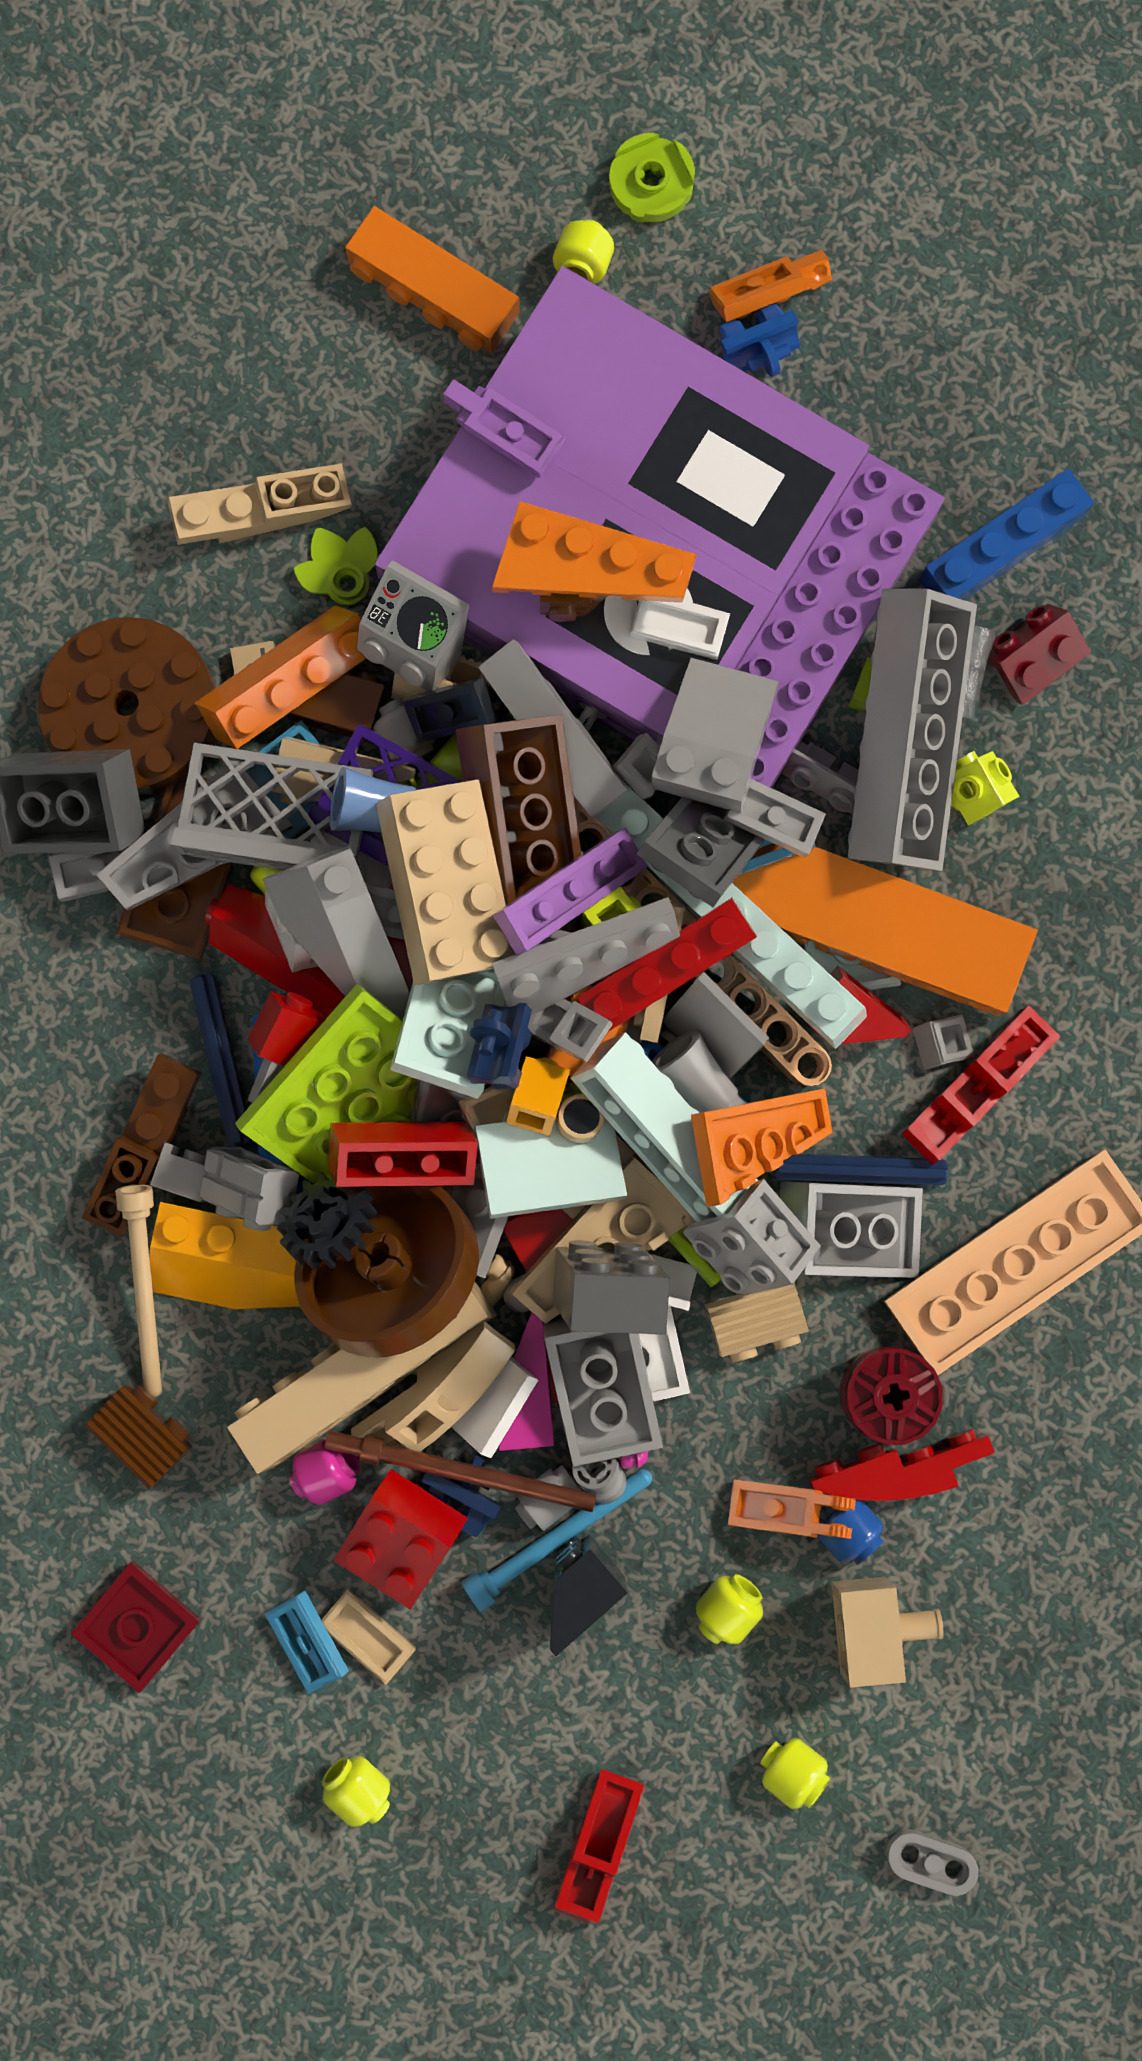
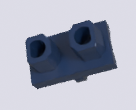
M518 1003L510 1007L485 1004L482 1018L472 1022L469 1033L475 1040V1045L466 1076L472 1084H491L495 1089H515L519 1086L522 1072L518 1069L521 1052L529 1046L532 1034L528 1028L532 1009L527 1003Z
M476 1455L472 1465L481 1467L485 1458ZM426 1473L422 1480L425 1483L423 1490L445 1504L449 1497H452L466 1505L461 1514L468 1519L461 1530L473 1537L479 1535L490 1518L495 1520L501 1508V1503L470 1487L471 1483H461L455 1479ZM480 1486L488 1491L490 1489L488 1487Z

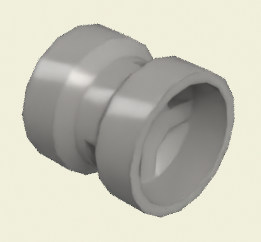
M615 1458L575 1467L572 1466L573 1476L582 1490L597 1494L595 1503L609 1504L619 1499L626 1487V1475Z

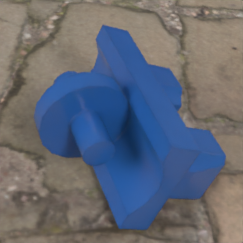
M775 303L760 309L756 314L757 325L745 330L741 322L736 320L720 326L723 360L743 372L746 370L754 372L764 367L771 378L780 374L779 360L791 356V351L800 348V342L797 335L798 318L793 310L783 313Z

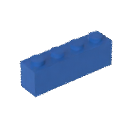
M1068 468L928 564L919 581L925 589L966 600L1085 518L1094 501Z

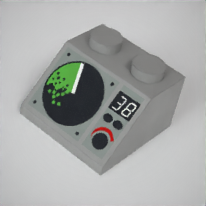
M392 560L388 564L360 621L357 650L363 653L371 662L382 664L401 675L407 683L413 686H420L427 691L434 690L461 658L469 604Z

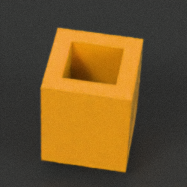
M526 1056L521 1070L519 1086L515 1089L506 1123L550 1137L570 1069L563 1068L556 1061L548 1058L534 1059Z

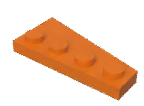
M825 1089L811 1090L691 1114L706 1207L723 1204L737 1190H744L754 1184L757 1177L765 1172L774 1171L783 1165L785 1159L802 1153L833 1133Z

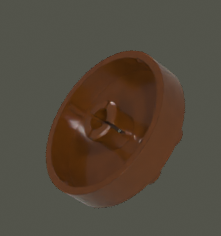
M123 617L108 619L78 632L52 658L40 686L38 698L39 722L42 734L51 752L130 749L139 797L149 796L164 791V789L174 783L177 785L182 782L181 779L188 775L194 743L213 744L215 737L195 702L217 687L211 671L200 654L187 639L164 624L144 618ZM128 695L132 700H138V708L133 714L128 716L119 715L122 705L129 701Z
M364 1186L374 1199L371 1201V1205L377 1210L376 1216L367 1219L374 1226V1232L363 1233L361 1236L366 1246L363 1249L354 1246L350 1250L352 1260L349 1262L342 1256L337 1257L336 1265L333 1269H330L323 1261L317 1270H313L306 1262L300 1265L296 1261L294 1284L300 1307L308 1320L337 1347L348 1353L364 1357L379 1358L402 1354L434 1338L459 1314L471 1293L479 1265V1245L470 1219L441 1186ZM304 1239L305 1242L312 1243L309 1239Z

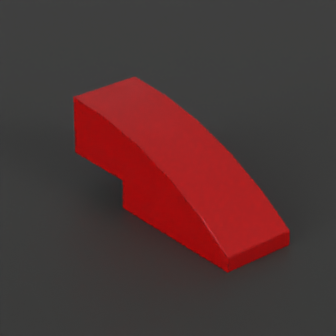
M604 1769L600 1770L552 1910L594 1926L599 1924L613 1878L616 1876L645 1784Z

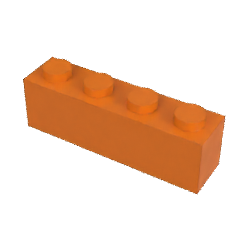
M373 206L345 247L348 262L351 264L350 270L358 278L367 283H371L373 279L387 287L385 291L394 301L403 306H407L411 302L423 310L422 316L429 323L440 329L445 325L449 326L459 333V340L474 351H479L482 347L492 354L520 313L519 296L376 206Z
M336 605L196 701L195 705L214 737L235 749L240 748L366 659L364 654L357 650L359 624L361 621L359 614Z

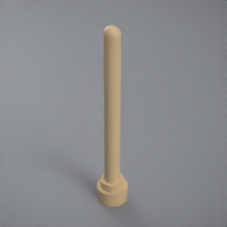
M130 1185L118 1188L115 1191L117 1210L122 1211V1217L128 1221L143 1387L150 1395L156 1398L162 1392L146 1225V1217L150 1215V1208L154 1206L152 1186Z

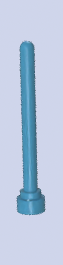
M646 1469L637 1471L626 1479L625 1490L616 1501L604 1505L595 1503L593 1512L580 1510L492 1572L488 1573L486 1570L481 1574L474 1572L462 1580V1586L480 1613L496 1602L494 1598L501 1593L499 1588L649 1486L652 1482L651 1473Z

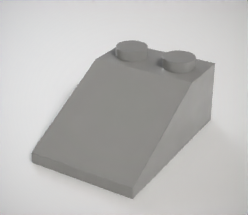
M691 658L652 774L653 789L741 813L779 681Z
M705 973L697 978L664 1016L661 1024L665 1031L660 1036L667 1044L688 1031L698 1030L709 1051L729 1080L769 1040V1037Z
M780 1181V1199L821 1246L801 1274L917 1278L919 1276L923 1188Z
M563 1317L552 1319L546 1324L544 1323V1340L573 1467L663 1448L639 1334L570 1331Z

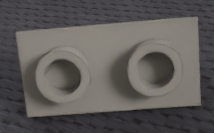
M800 741L782 774L790 778L798 788L811 790L829 800V803L836 810L853 814L855 803L854 789L857 784L859 770L844 762L839 772L836 773L830 768L837 757L814 745L811 741L808 745Z

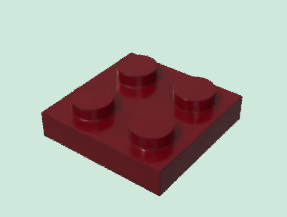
M132 1561L73 1630L71 1635L138 1693H141L202 1619L135 1561Z

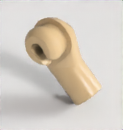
M494 1254L487 1273L490 1277L480 1287L492 1307L504 1295L505 1288L515 1274L512 1262L510 1260L505 1261L504 1257L500 1254Z

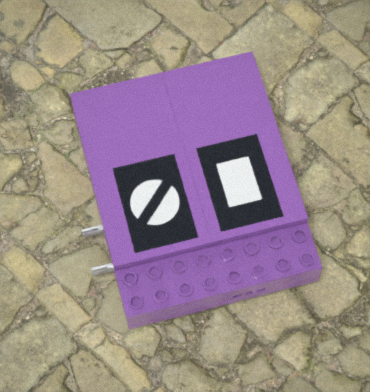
M562 266L485 389L487 390L491 387L563 434L565 437L564 444L539 479L461 426L375 562L378 578H382L388 564L393 560L468 603L469 610L463 641L489 657L493 656L511 640L514 639L519 642L539 672L551 683L561 699L582 712L578 720L583 724L587 719L584 725L587 732L596 720L632 742L639 735L648 733L661 746L691 658L779 681L751 779L772 788L875 619L881 602L882 588H893L934 522L945 497L868 453L870 445ZM519 501L697 554L683 601L730 613L718 659L713 660L630 637V630L639 600H623L622 597L608 596L587 616H576V620L571 622H558L550 620L549 615H540V595H532V592L520 591L492 593V585Z

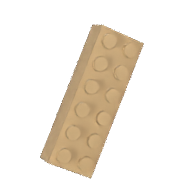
M474 1282L471 1293L457 1317L439 1334L423 1345L402 1354L379 1358L358 1356L348 1353L339 1347L331 1346L310 1361L314 1366L312 1370L307 1373L304 1370L298 1373L293 1372L272 1387L276 1392L274 1396L268 1398L266 1395L260 1399L255 1398L234 1413L238 1420L227 1428L257 1474L275 1468L415 1372L417 1368L482 1322L487 1323L496 1317L497 1313L477 1283Z

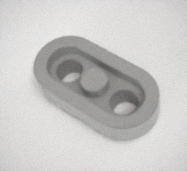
M911 1829L897 1832L888 1842L886 1849L888 1863L894 1873L904 1880L952 1896L966 1894L977 1882V1863L971 1853L960 1845ZM906 1846L916 1847L918 1853L914 1860L905 1861L902 1859L901 1852ZM953 1860L960 1862L961 1870L957 1875L949 1876L945 1873V1866L948 1862Z

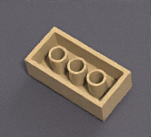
M479 779L392 794L376 803L414 985L494 970L492 963L515 955L514 950L493 916L494 913L505 907L506 904Z

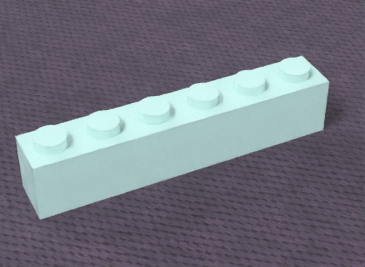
M626 1032L602 1042L587 1063L584 1062L572 1075L571 1080L696 1222L728 1214L748 1189L737 1190L729 1196V1200L721 1205L706 1207L691 1114L699 1112L688 1105L675 1090L673 1082L655 1067L645 1055L642 1046L631 1039Z

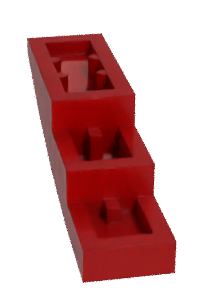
M1027 1006L901 1134L932 1165L936 1164L968 1130L977 1124L1001 1097L1013 1088L1061 1036L1030 1006Z

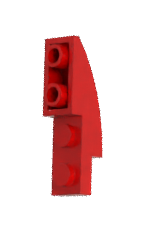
M968 1429L949 1436L948 1441L950 1445L933 1451L931 1444L905 1453L908 1461L901 1463L896 1449L892 1447L884 1449L883 1444L878 1443L857 1451L859 1460L842 1465L840 1459H835L816 1466L815 1471L817 1475L807 1479L813 1490L822 1491L833 1496L873 1501L911 1499L959 1487L953 1469L994 1454L995 1451L988 1435L983 1433L975 1435L973 1429Z

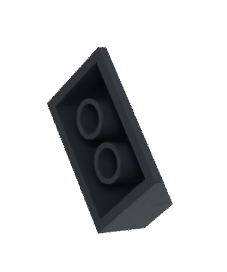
M590 1535L582 1542L577 1536L573 1537L556 1553L558 1556L556 1560L558 1562L555 1564L550 1651L555 1656L559 1655L628 1593L625 1576Z

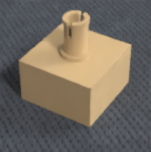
M886 1577L831 1582L840 1674L849 1687L906 1683L903 1642L935 1638L943 1639V1622L940 1610L934 1609V1611L899 1614L897 1589Z

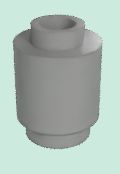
M563 1465L554 1471L549 1468L535 1479L583 1491ZM517 1495L521 1503L515 1507L520 1517L530 1529L538 1525L543 1531L573 1509Z

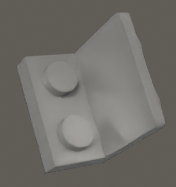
M764 1179L752 1184L728 1214L690 1224L683 1231L684 1235L691 1241L695 1252L706 1259L721 1276L723 1284L732 1292L743 1296L793 1284L821 1247Z

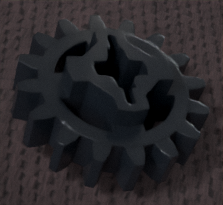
M320 1172L317 1177V1183L312 1185L305 1179L302 1181L304 1190L302 1193H289L288 1196L293 1202L291 1207H283L279 1211L286 1221L276 1225L277 1230L284 1236L279 1241L280 1244L300 1265L306 1262L313 1270H317L322 1261L330 1269L335 1268L337 1257L340 1256L348 1262L352 1260L350 1250L354 1246L362 1249L366 1246L365 1242L361 1239L363 1233L374 1232V1226L367 1219L377 1215V1210L371 1205V1201L374 1198L364 1186L336 1187L333 1177L330 1180L324 1172ZM304 1239H309L312 1243L305 1242Z

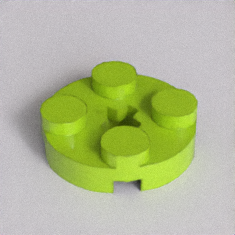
M656 133L636 135L619 147L611 164L609 188L616 205L636 222H661L668 220L680 213L692 197L695 178L694 163L687 149L674 139L672 143L667 139L660 138V134ZM651 169L654 175L661 173L663 177L659 180V185L650 186L642 182L645 179L644 171Z

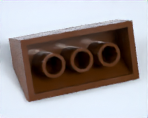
M562 714L456 729L463 782L479 779L506 905L581 855Z

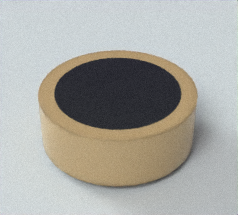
M577 1094L567 1098L562 1103L557 1114V1127L560 1133L569 1141L585 1143L598 1135L604 1123V1116L584 1094Z

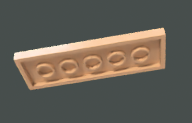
M1101 1150L893 1293L883 1302L919 1355L939 1375L1142 1235V1201L1107 1151Z

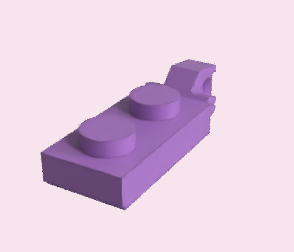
M453 379L443 394L444 403L459 413L456 421L466 431L539 479L565 442L563 434L491 387L486 390L478 386L476 391L472 392Z

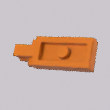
M822 250L791 261L788 256L711 286L709 289L710 299L726 322L733 319H743L753 311L773 303L785 302L795 294L809 289L815 290L831 281L832 275L829 259Z

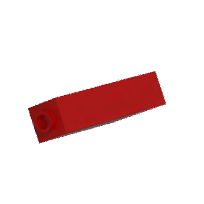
M227 884L220 899L213 898L205 916V924L210 925L208 944L285 992H293L307 998L313 1003L312 1007L327 1011L328 1007L336 1008L345 998L344 994L319 966L292 973L266 909L265 896Z

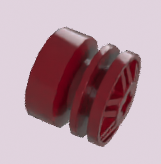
M874 1347L858 1354L846 1367L840 1382V1404L847 1420L861 1434L886 1445H907L924 1437L937 1423L943 1407V1386L935 1369L922 1356L897 1347ZM893 1384L894 1388L904 1392V1397L897 1399V1407L895 1408L891 1403L883 1401V1395L889 1393V1385Z

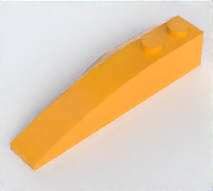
M160 1202L150 1245L153 1292L231 1309L300 1307L294 1284L296 1260L280 1244L279 1241L284 1236L277 1230V1226L271 1225L269 1231L253 1230L243 1226L244 1219L225 1217L217 1213Z

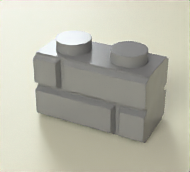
M211 1147V1149L207 1150L204 1166L207 1175L202 1178L199 1196L202 1200L215 1205V1212L218 1215L230 1218L242 1217L244 1218L243 1226L258 1231H269L271 1225H278L286 1221L279 1211L280 1208L291 1207L293 1203L288 1195L290 1192L296 1193L299 1174L295 1170L241 1147Z

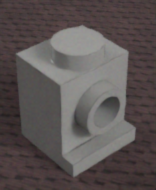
M165 1143L150 1185L207 1204V1201L202 1200L199 1196L202 1178L207 1175V1172L204 1170L206 1156L185 1149L183 1157H179L177 1154L180 1147Z

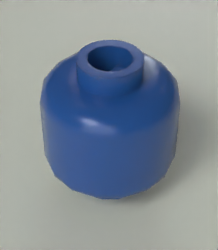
M856 1500L855 1510L840 1511L827 1506L821 1509L820 1517L823 1521L820 1524L830 1525L831 1523H836L852 1528L851 1539L817 1535L819 1540L839 1562L849 1563L853 1560L858 1565L884 1542L880 1537L883 1531V1524L863 1500Z

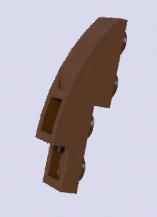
M163 1053L156 1056L122 1136L116 1139L82 1219L121 1238L126 1234L128 1221L122 1217V1211L117 1210L115 1191L118 1188L130 1185L151 1186L150 1184L164 1144L172 1145L188 1112L186 1107L200 1078L201 1071Z

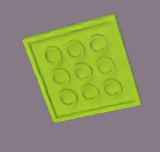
M357 983L236 1121V1126L242 1133L313 1184L317 1183V1177L320 1172H324L331 1180L332 1175L328 1167L330 1123L410 1122L409 1116L413 1107L417 1079L390 1070L403 1019Z

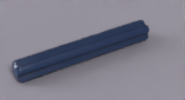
M201 974L190 980V986L227 1144L230 1147L246 1145L253 1140L242 1133L235 1124L247 1108L216 977L213 974Z
M798 1154L785 1159L783 1165L772 1172L773 1177L777 1180L944 1185L948 1178V1164L944 1159L932 1165L926 1158Z

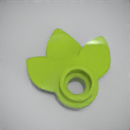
M363 527L356 531L346 542L331 531L317 528L311 542V557L313 561H306L294 567L299 583L308 592L329 595L334 602L342 606H354L361 603L368 595L370 589L368 574L374 568L375 562L378 559L376 543L371 532L366 527ZM346 578H352L356 581V587L350 592H345L340 588V583Z

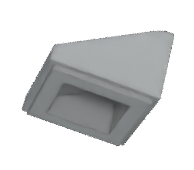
M963 1014L930 1021L912 1028L924 1070L975 1057Z

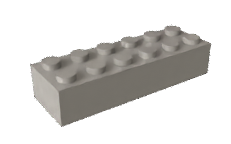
M882 588L881 602L877 610L878 625L875 648L871 656L872 671L869 694L865 702L866 718L863 739L860 743L861 757L858 780L854 789L855 803L852 827L848 835V859L899 867L943 870L977 604L930 589Z

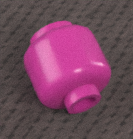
M323 1438L296 1453L292 1461L293 1473L289 1477L294 1492L301 1498L306 1497L316 1505L327 1504L351 1491L356 1484V1475L360 1472L357 1456L326 1449L327 1438Z

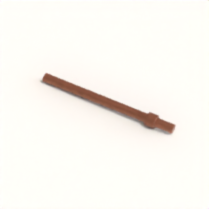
M329 1430L325 1444L326 1449L359 1456L360 1462L378 1466L380 1461L588 1512H593L597 1495L384 1444V1438L367 1434L365 1438H359Z

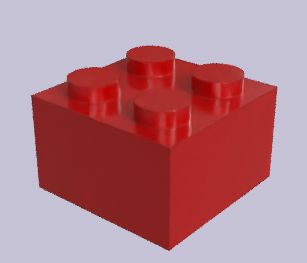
M390 1469L337 1553L334 1561L411 1610L468 1518Z

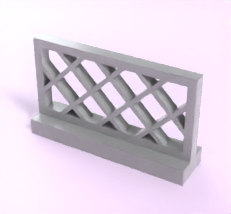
M194 743L178 828L174 827L171 846L181 855L286 870L340 848V846L329 845L321 834L323 830L330 826V816L315 825L303 809V806L323 792L332 801L333 794L329 788L335 784L342 767L373 777V771L371 769ZM204 756L223 759L230 769V772L210 786L206 784L200 775ZM229 760L239 761L242 763L234 768V766ZM255 764L267 766L275 778L252 793L240 775ZM274 767L285 768L287 770H285L281 774H278ZM299 771L311 772L319 785L297 800L285 784V781ZM319 774L331 775V777L323 781ZM236 778L248 794V797L226 812L214 793ZM200 783L204 790L197 794L198 784ZM281 785L293 804L273 818H270L258 800ZM210 797L222 815L207 826L191 824L194 807ZM254 803L267 822L251 833L240 831L232 818ZM299 810L311 829L296 840L284 838L276 825ZM228 822L233 830L219 827ZM273 829L278 837L263 834ZM355 830L351 831L349 846L359 867L358 855L363 831ZM317 835L322 844L308 841Z

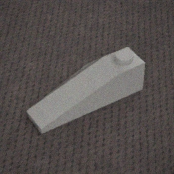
M349 844L263 878L282 925L346 997L358 983L403 1019L410 992Z

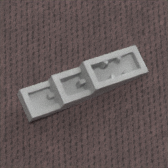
M514 639L478 667L516 720L562 714L573 795L591 818L597 817L629 792L583 724L573 716L554 687L542 676L519 642Z

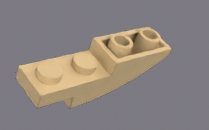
M342 463L256 477L254 484L173 496L168 499L178 545L218 538L219 544L312 522L349 509L352 505Z
M482 1322L417 1368V1383L351 1429V1436L365 1438L367 1434L384 1438V1444L401 1448L407 1447L410 1450L421 1452L453 1426L483 1395L515 1352V1344L486 1322Z

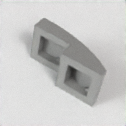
M562 999L530 1016L528 1028L532 1032L531 1036L587 1063L613 1024L610 1020L575 1001L571 1003Z

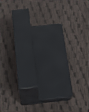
M483 677L411 695L402 701L418 743L456 734V729L493 724L510 712L502 701L492 703Z

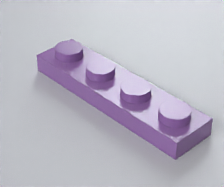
M626 827L614 832L493 914L516 955L528 951L648 867L645 860L637 855L639 850Z

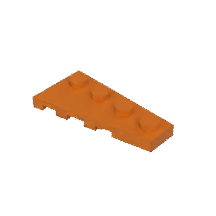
M519 501L492 585V593L520 591L532 592V595L551 596V593L577 594L579 597L585 598L614 596L622 597L623 600L683 603L697 554Z

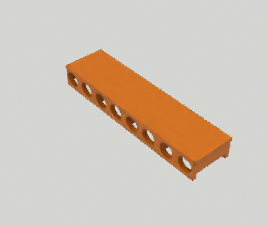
M774 843L761 847L751 859L781 849L782 847ZM817 847L811 849L810 854L806 857L794 855L739 875L733 881V884L794 941L804 945H808L809 941H813L815 949L831 955L835 954L849 961L859 958L860 963L858 965L887 976H893L900 979V981L996 1017H1000L1004 1013L1007 1014L1038 932V929Z

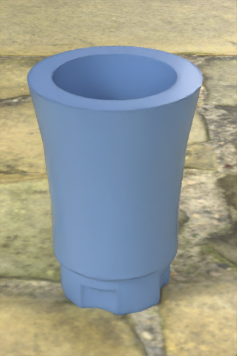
M342 767L338 773L332 795L330 809L331 830H359L382 833L376 803L389 795L415 791L416 789L412 786L388 782Z

